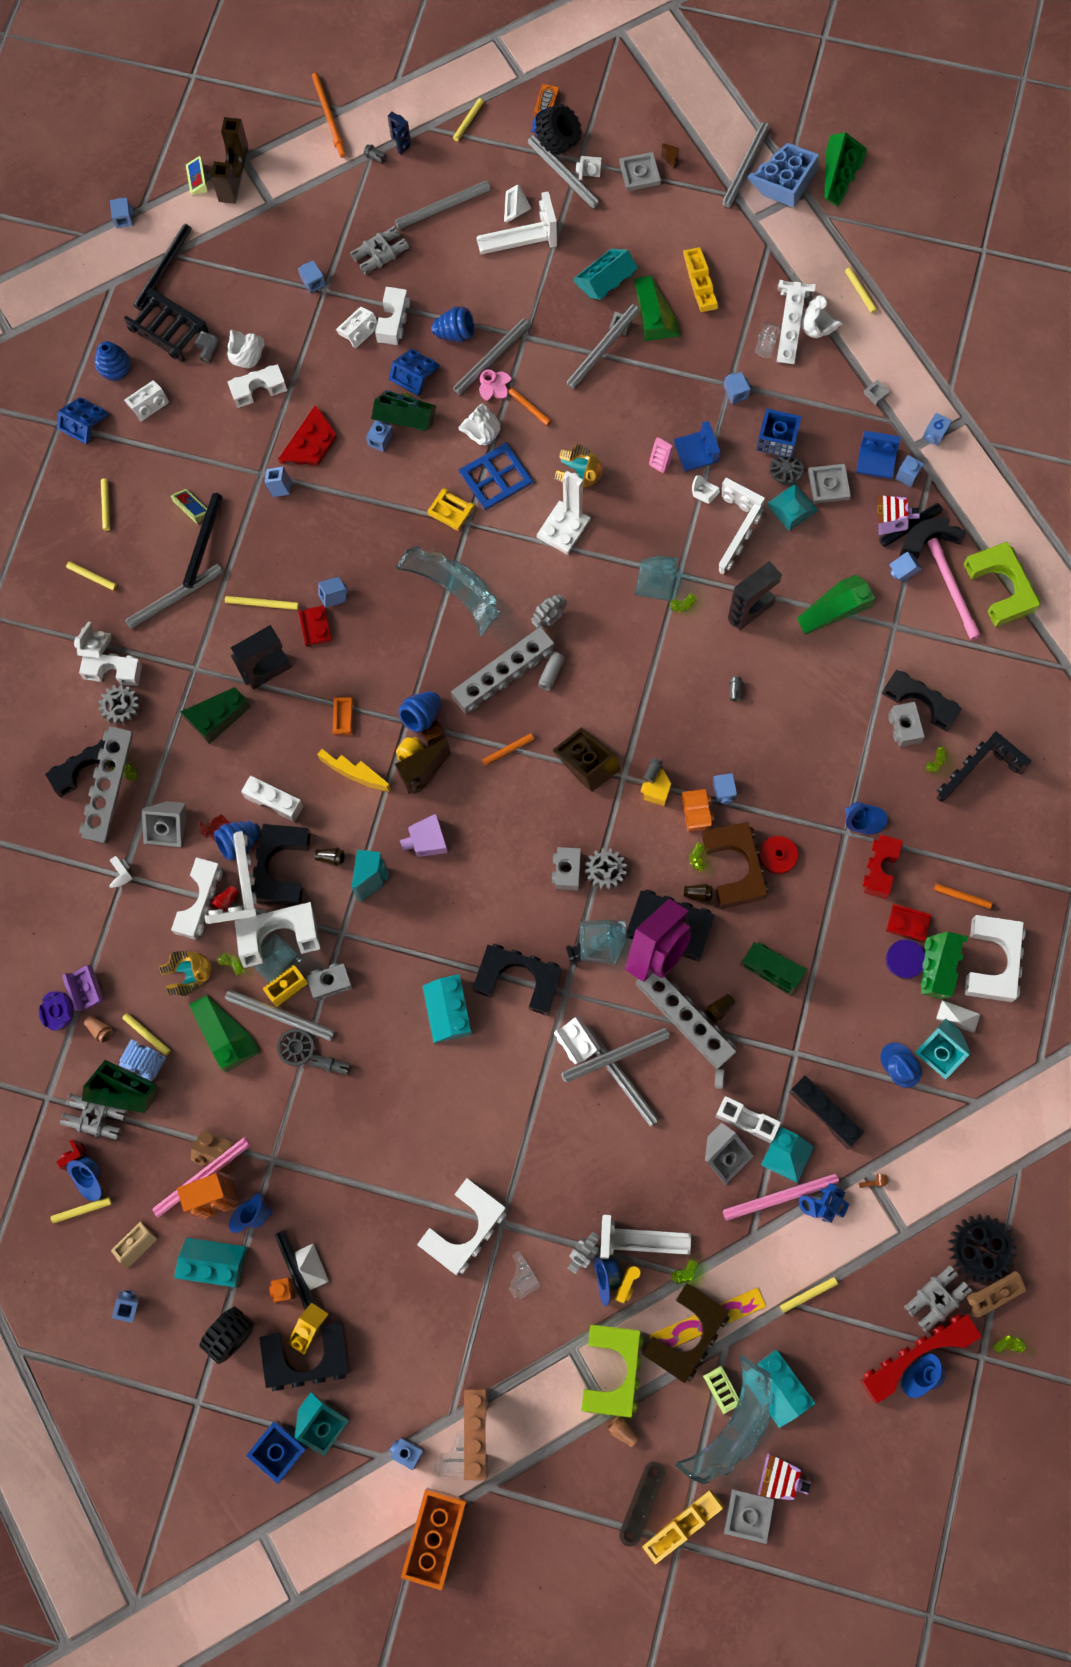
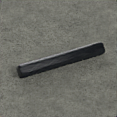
M935 503L919 513V519H909L907 530L881 536L879 539L880 544L886 547L909 533L918 523L940 514L943 510L942 506L939 503Z
M278 1232L275 1234L276 1241L302 1304L307 1309L311 1303L315 1305V1302L299 1271L296 1256L286 1232Z

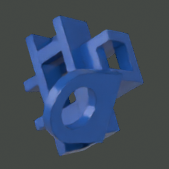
M829 1183L827 1189H821L824 1193L821 1200L807 1195L799 1198V1206L806 1215L814 1218H823L822 1221L832 1223L835 1215L844 1218L850 1205L843 1200L846 1192ZM804 1200L809 1203L810 1210L804 1206ZM843 1205L841 1212L838 1211L840 1206Z

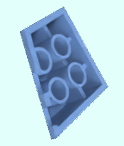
M787 143L772 155V159L766 164L760 165L754 174L748 175V179L763 196L794 208L819 169V154Z

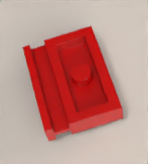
M324 605L308 608L305 611H298L306 647L312 644L317 645L332 641Z
M893 904L886 932L924 943L932 914Z

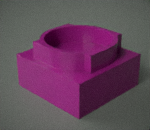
M668 899L636 928L625 970L643 982L653 973L663 978L670 972L687 950L690 942V926L685 924L689 911L673 900Z

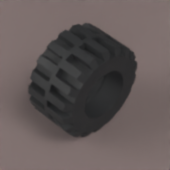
M556 104L541 113L537 118L538 121L535 123L537 127L535 133H537L538 136L536 137L541 142L540 145L544 146L547 152L550 151L551 154L556 153V155L564 153L577 145L581 139L580 134H582V130L580 129L581 123L578 121L579 118L567 105Z
M234 1306L226 1310L209 1327L202 1337L199 1347L217 1364L225 1362L249 1337L254 1323Z

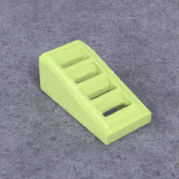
M722 1366L703 1375L723 1414L741 1405ZM721 1374V1379L714 1383L711 1382V1379ZM725 1382L726 1386L717 1391L714 1387ZM729 1389L730 1394L720 1399L718 1395ZM731 1397L734 1398L735 1401L726 1406L723 1405L724 1401Z

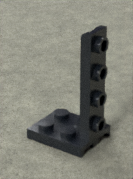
M995 731L986 743L982 741L976 747L977 753L973 757L969 755L962 764L965 766L960 771L956 769L950 776L952 780L948 784L943 783L937 790L939 794L936 799L943 802L990 750L994 752L993 755L998 760H1004L1011 771L1014 773L1018 772L1020 775L1026 770L1032 760Z

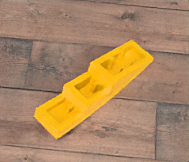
M701 248L684 250L686 267L700 312L718 309V303L713 292V284L709 277V268Z
M323 749L317 754L319 759L327 766L355 782L386 792L391 790L389 783L362 761L355 766L343 755L336 760Z
M711 1489L708 1490L649 1539L642 1548L656 1565L688 1540L709 1519L720 1512L724 1505Z

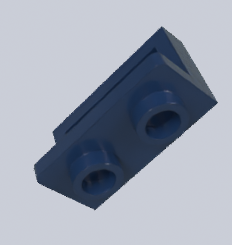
M391 111L388 115L390 135L396 141L398 153L402 155L411 145L409 125L403 116Z

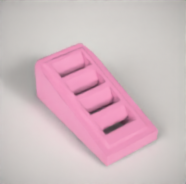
M657 437L649 465L664 473L671 464L673 446Z

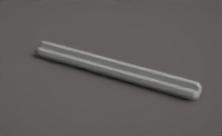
M762 122L723 199L722 205L724 207H731L769 131L770 125L768 123Z
M535 135L529 137L528 144L592 208H596L599 205V199L554 154H551L550 151L547 152L545 147L540 145L541 142Z
M488 181L481 182L395 220V224L398 229L407 227L490 191V185Z
M632 304L568 379L567 385L571 389H575L639 313V308L635 304Z
M522 319L453 387L454 392L457 395H461L483 371L529 328L530 323L526 319Z
M216 564L196 577L193 588L188 589L182 585L130 616L125 622L130 629L134 628L223 574L222 568Z
M228 990L225 995L227 1001L328 1041H331L334 1037L335 1032L331 1029L235 991Z
M587 1026L588 1030L590 1031V1033L592 1034V1036L601 1048L599 1051L596 1052V1055L601 1056L605 1053H608L607 1049L604 1047V1045L601 1043V1041L598 1039V1037L595 1035L592 1029L589 1026ZM616 1062L606 1065L605 1067L649 1126L655 1125L659 1121L657 1116Z
M663 1028L562 1072L561 1077L565 1083L662 1042L668 1039L670 1034L667 1028Z

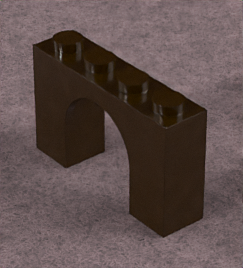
M224 117L221 134L225 144V163L214 161L211 179L218 201L236 204L249 145L242 120Z
M688 1283L685 1284L675 1301L694 1313L700 1320L702 1335L699 1343L689 1351L679 1352L652 1337L642 1355L683 1383H686L687 1380L691 1382L697 1372L694 1370L698 1362L702 1364L708 1354L705 1351L709 1344L713 1346L719 1336L716 1333L719 1327L724 1328L730 1318L727 1316L729 1313L727 1309Z

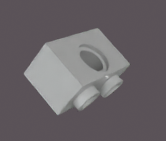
M915 702L893 706L890 713H888V719L894 727V741L898 742L899 747L921 743L925 736ZM901 722H906L909 728L903 727Z
M557 847V853H553V865H556V872H552V883H555V889L578 891L581 848ZM568 865L571 867V870L565 873L561 870V867Z
M334 963L326 970L317 969L310 972L311 975L306 976L315 1001L353 989L344 963ZM327 977H334L332 984L326 985L324 983Z

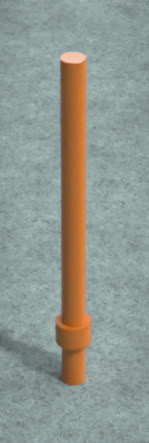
M313 73L312 78L333 135L334 146L337 148L340 157L344 158L346 157L343 138L339 135L318 73Z

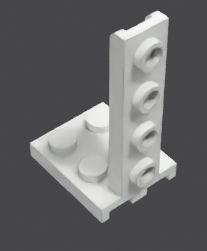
M549 192L541 193L542 200L539 201L541 222L477 236L480 255L547 240L550 248L556 247V218Z
M779 281L777 291L781 292L780 295L786 296L777 362L795 363L804 298L813 295L816 284Z
M566 471L563 476V502L559 500L537 533L538 539L567 555L591 519V517L583 514V479L578 474Z
M725 478L722 483L723 499L730 504L735 503L739 505L741 510L749 512L719 563V572L723 575L726 570H731L735 562L733 561L735 555L741 553L744 547L742 543L745 539L748 540L752 534V526L758 524L762 516L763 501L765 499L728 478Z
M243 831L235 832L233 837L244 909H242V906L228 908L229 912H223L222 909L211 910L209 915H204L205 922L208 924L256 917L254 904H257L255 892L252 893L251 885H254L253 875L248 871L251 860L250 855L246 854L245 846H248L247 835H243Z
M603 1215L600 1259L608 1260L609 1255H613V1250L690 1255L691 1234L615 1229V1220H611V1215Z

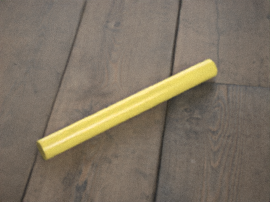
M225 596V603L299 609L298 602Z

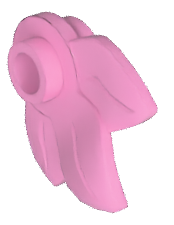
M489 369L483 371L480 375L481 386L479 392L481 397L486 401L492 396L498 399L506 398L508 391L505 384L511 381V377L505 372L495 373Z

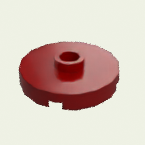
M784 836L768 838L764 841L759 851L760 862L772 874L789 872L796 864L798 858L795 844ZM781 852L782 856L778 857L775 853Z

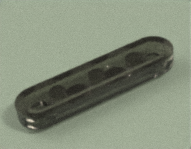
M651 1461L644 1467L619 1531L620 1540L625 1546L632 1547L640 1541L665 1476V1470L659 1462ZM652 1468H656L658 1470V1474L656 1476L650 1475V1470ZM628 1530L634 1532V1536L632 1538L626 1537V1532Z

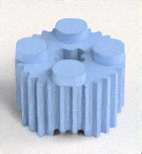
M131 1039L119 1060V1066L134 1073L137 1070L136 1075L152 1082L153 1078H156L166 1057L159 1055V1052L147 1046L137 1045L138 1042Z

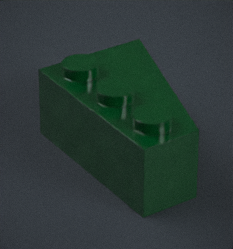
M385 390L374 399L371 419L426 431L433 426L437 405Z
M233 687L180 711V713L202 738L210 744L250 709L251 706L248 700Z
M760 942L752 944L740 964L789 996L792 995L807 971L806 968L783 957L781 954L769 950L766 945Z
M104 1060L83 1086L82 1101L145 1113L155 1101L157 1085Z

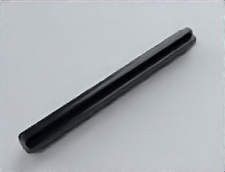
M188 224L182 225L133 304L136 309H143L148 301L146 291L150 287L155 290L192 230Z
M217 492L211 496L183 581V586L188 589L194 586L223 498Z

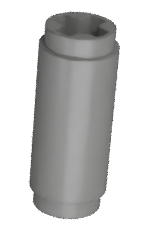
M556 652L552 653L540 677L539 688L550 691L564 663L563 655Z

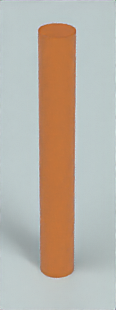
M514 388L508 391L514 399L546 426L551 424L552 421Z
M530 733L483 758L481 761L486 766L533 741L534 737Z
M938 883L934 886V891L991 909V901Z

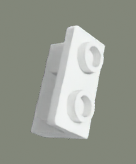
M360 307L336 330L339 335L348 339L354 348H357L376 330L378 321L373 312Z
M154 380L124 400L140 421L145 420L169 403L164 391Z
M87 622L74 641L77 655L100 658L111 641V633L93 631L92 622Z
M580 1016L573 1018L564 1027L554 1032L557 1041L563 1046L569 1059L575 1065L586 1061L601 1049Z

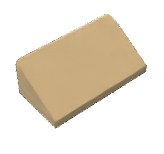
M140 1221L111 1252L119 1263L129 1268L157 1238Z

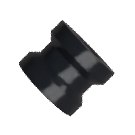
M581 942L577 943L576 946H566L570 965L575 964L577 961H586Z

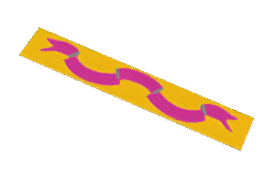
M758 1287L719 1304L729 1311L727 1316L730 1318L727 1324L766 1307ZM693 1315L654 1332L649 1337L650 1339L655 1337L668 1347L674 1348L701 1336L702 1326L698 1317Z

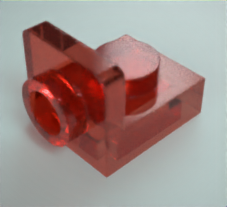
M220 814L212 819L209 827H206L201 821L197 824L201 828L199 832L204 837L208 838L210 836L215 841L214 832L221 825L230 823Z

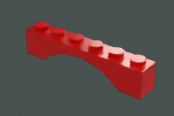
M958 1313L949 1319L951 1323L945 1327L941 1324L932 1330L934 1334L926 1337L924 1335L915 1341L916 1345L912 1348L904 1347L897 1352L899 1356L893 1360L889 1357L880 1363L882 1367L874 1370L872 1368L862 1374L864 1378L860 1382L873 1403L877 1404L895 1393L902 1373L920 1355L940 1347L965 1348L981 1338V1334L968 1314L961 1316Z

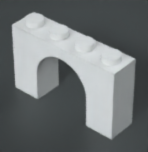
M311 902L256 915V917L235 920L238 953L243 967L246 968L263 963L261 943L267 934L277 929H290L296 933L301 954L319 950L320 943Z
M976 915L972 919L970 938L992 941L1000 945L1007 955V967L1004 973L999 975L970 972L966 976L964 995L1013 1002L1019 997L1021 988L1018 986V978H1021L1022 975L1020 959L1024 955V948L1021 947V944L1026 934L1023 922Z
M467 1178L454 1195L471 1207L477 1214L479 1225L476 1235L467 1243L455 1245L447 1242L429 1228L417 1244L455 1275L463 1274L470 1265L467 1263L471 1256L475 1258L482 1249L480 1246L484 1239L489 1240L494 1233L492 1229L496 1223L500 1224L507 1215L505 1213L506 1208Z

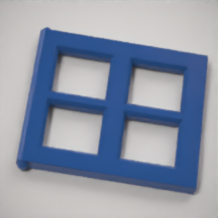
M506 442L459 469V473L484 510L534 483ZM506 453L512 464L498 472L491 463V460ZM484 465L491 476L476 484L469 473ZM516 468L523 480L508 487L501 476ZM495 481L502 492L487 500L480 488Z

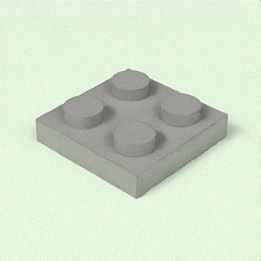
M653 152L619 158L627 192L660 185L661 180Z
M845 464L811 467L808 469L814 504L850 500L851 495Z
M732 1489L724 1534L767 1544L774 1499Z

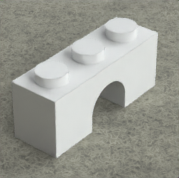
M386 287L383 298L384 312H390L393 315L389 318L379 317L375 332L377 342L398 345L399 339H402V325L406 323L407 313L405 312L406 308L410 306V297L407 295V290Z
M278 364L227 381L237 408L254 403L252 393L256 388H266L270 396L287 391Z
M110 653L108 655H101L100 658L82 657L79 674L84 680L102 682L105 672L115 669L117 670L116 679L120 684L139 685L142 664L134 656L119 657L117 654Z
M252 776L249 777L241 791L245 799L259 806L266 805L276 811L278 815L294 823L304 807L300 799Z
M726 1096L715 1116L769 1143L773 1141L781 1123L765 1114L752 1112L745 1108L743 1104Z

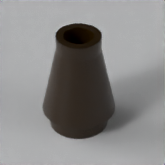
M340 848L317 849L315 851L316 861L336 867L344 862L345 853Z
M708 884L685 886L684 897L706 903L712 900L713 888L708 886Z
M726 994L724 997L708 1005L706 1013L714 1022L722 1020L730 1007L735 1003V1000L731 995Z

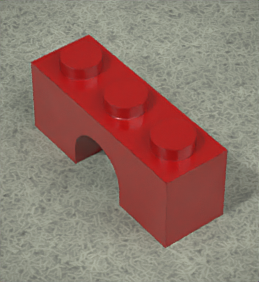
M882 834L879 835L877 840H873L871 850L874 853L873 857L868 859L866 868L869 869L868 876H864L862 886L865 887L863 893L887 899L894 876L885 874L881 869V863L885 861L896 863L903 840Z

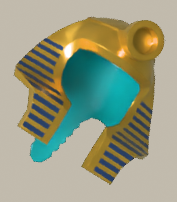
M576 444L571 450L561 449L559 457L561 462L576 470V474L583 479V488L594 485L600 479L603 470L601 462L589 449L580 444ZM557 469L555 479L563 483V476L566 472Z
M192 951L172 952L169 955V961L159 966L161 975L174 972L186 974V979L182 984L166 985L168 995L187 996L205 983L211 974V964L206 956Z

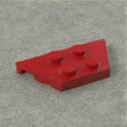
M314 405L278 458L279 463L295 462L296 465L309 464L318 466L337 436L317 406Z

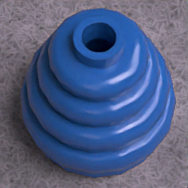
M458 306L440 315L431 326L432 333L439 339L460 343L471 339L475 328L470 310L466 307Z
M105 341L98 345L94 358L98 373L111 381L124 378L130 369V359L127 352L110 341Z
M427 691L406 698L398 711L402 723L413 732L420 733L423 730H427L432 726L439 713L441 697L435 692Z
M251 821L225 823L214 832V838L222 855L227 860L232 861L237 859L234 833L243 831V835H247L248 846H245V851L248 853L250 848L258 841L259 830L261 829L257 823Z

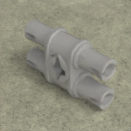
M392 226L383 233L378 232L376 236L363 241L360 247L350 252V255L355 262L366 255L372 257L359 265L363 274L366 275L377 267L382 268L384 264L395 260L397 255L409 249V246L404 238L392 246L388 245V242L400 236L397 228Z
M69 1094L68 1098L75 1100V1102L67 1100L66 1105L83 1109L81 1117L63 1113L61 1117L69 1119V1121L60 1119V1125L75 1128L78 1133L91 1134L96 1138L104 1136L119 1140L120 1135L113 1134V1132L121 1134L122 1129L107 1125L105 1121L107 1117L124 1121L126 1116L119 1114V1112L127 1114L128 1110L84 1102L81 1096ZM92 1114L97 1115V1119H92L90 1117Z
M947 1266L937 1277H931V1280L921 1290L918 1289L917 1295L904 1306V1309L908 1310L912 1317L925 1305L931 1308V1312L918 1322V1325L923 1327L922 1330L926 1333L939 1321H945V1318L950 1313L959 1308V1303L972 1293L971 1288H967L968 1285L965 1282H962L951 1294L945 1290V1287L958 1276L956 1271L952 1272L954 1269L951 1266ZM935 1295H941V1303L934 1302L936 1300Z

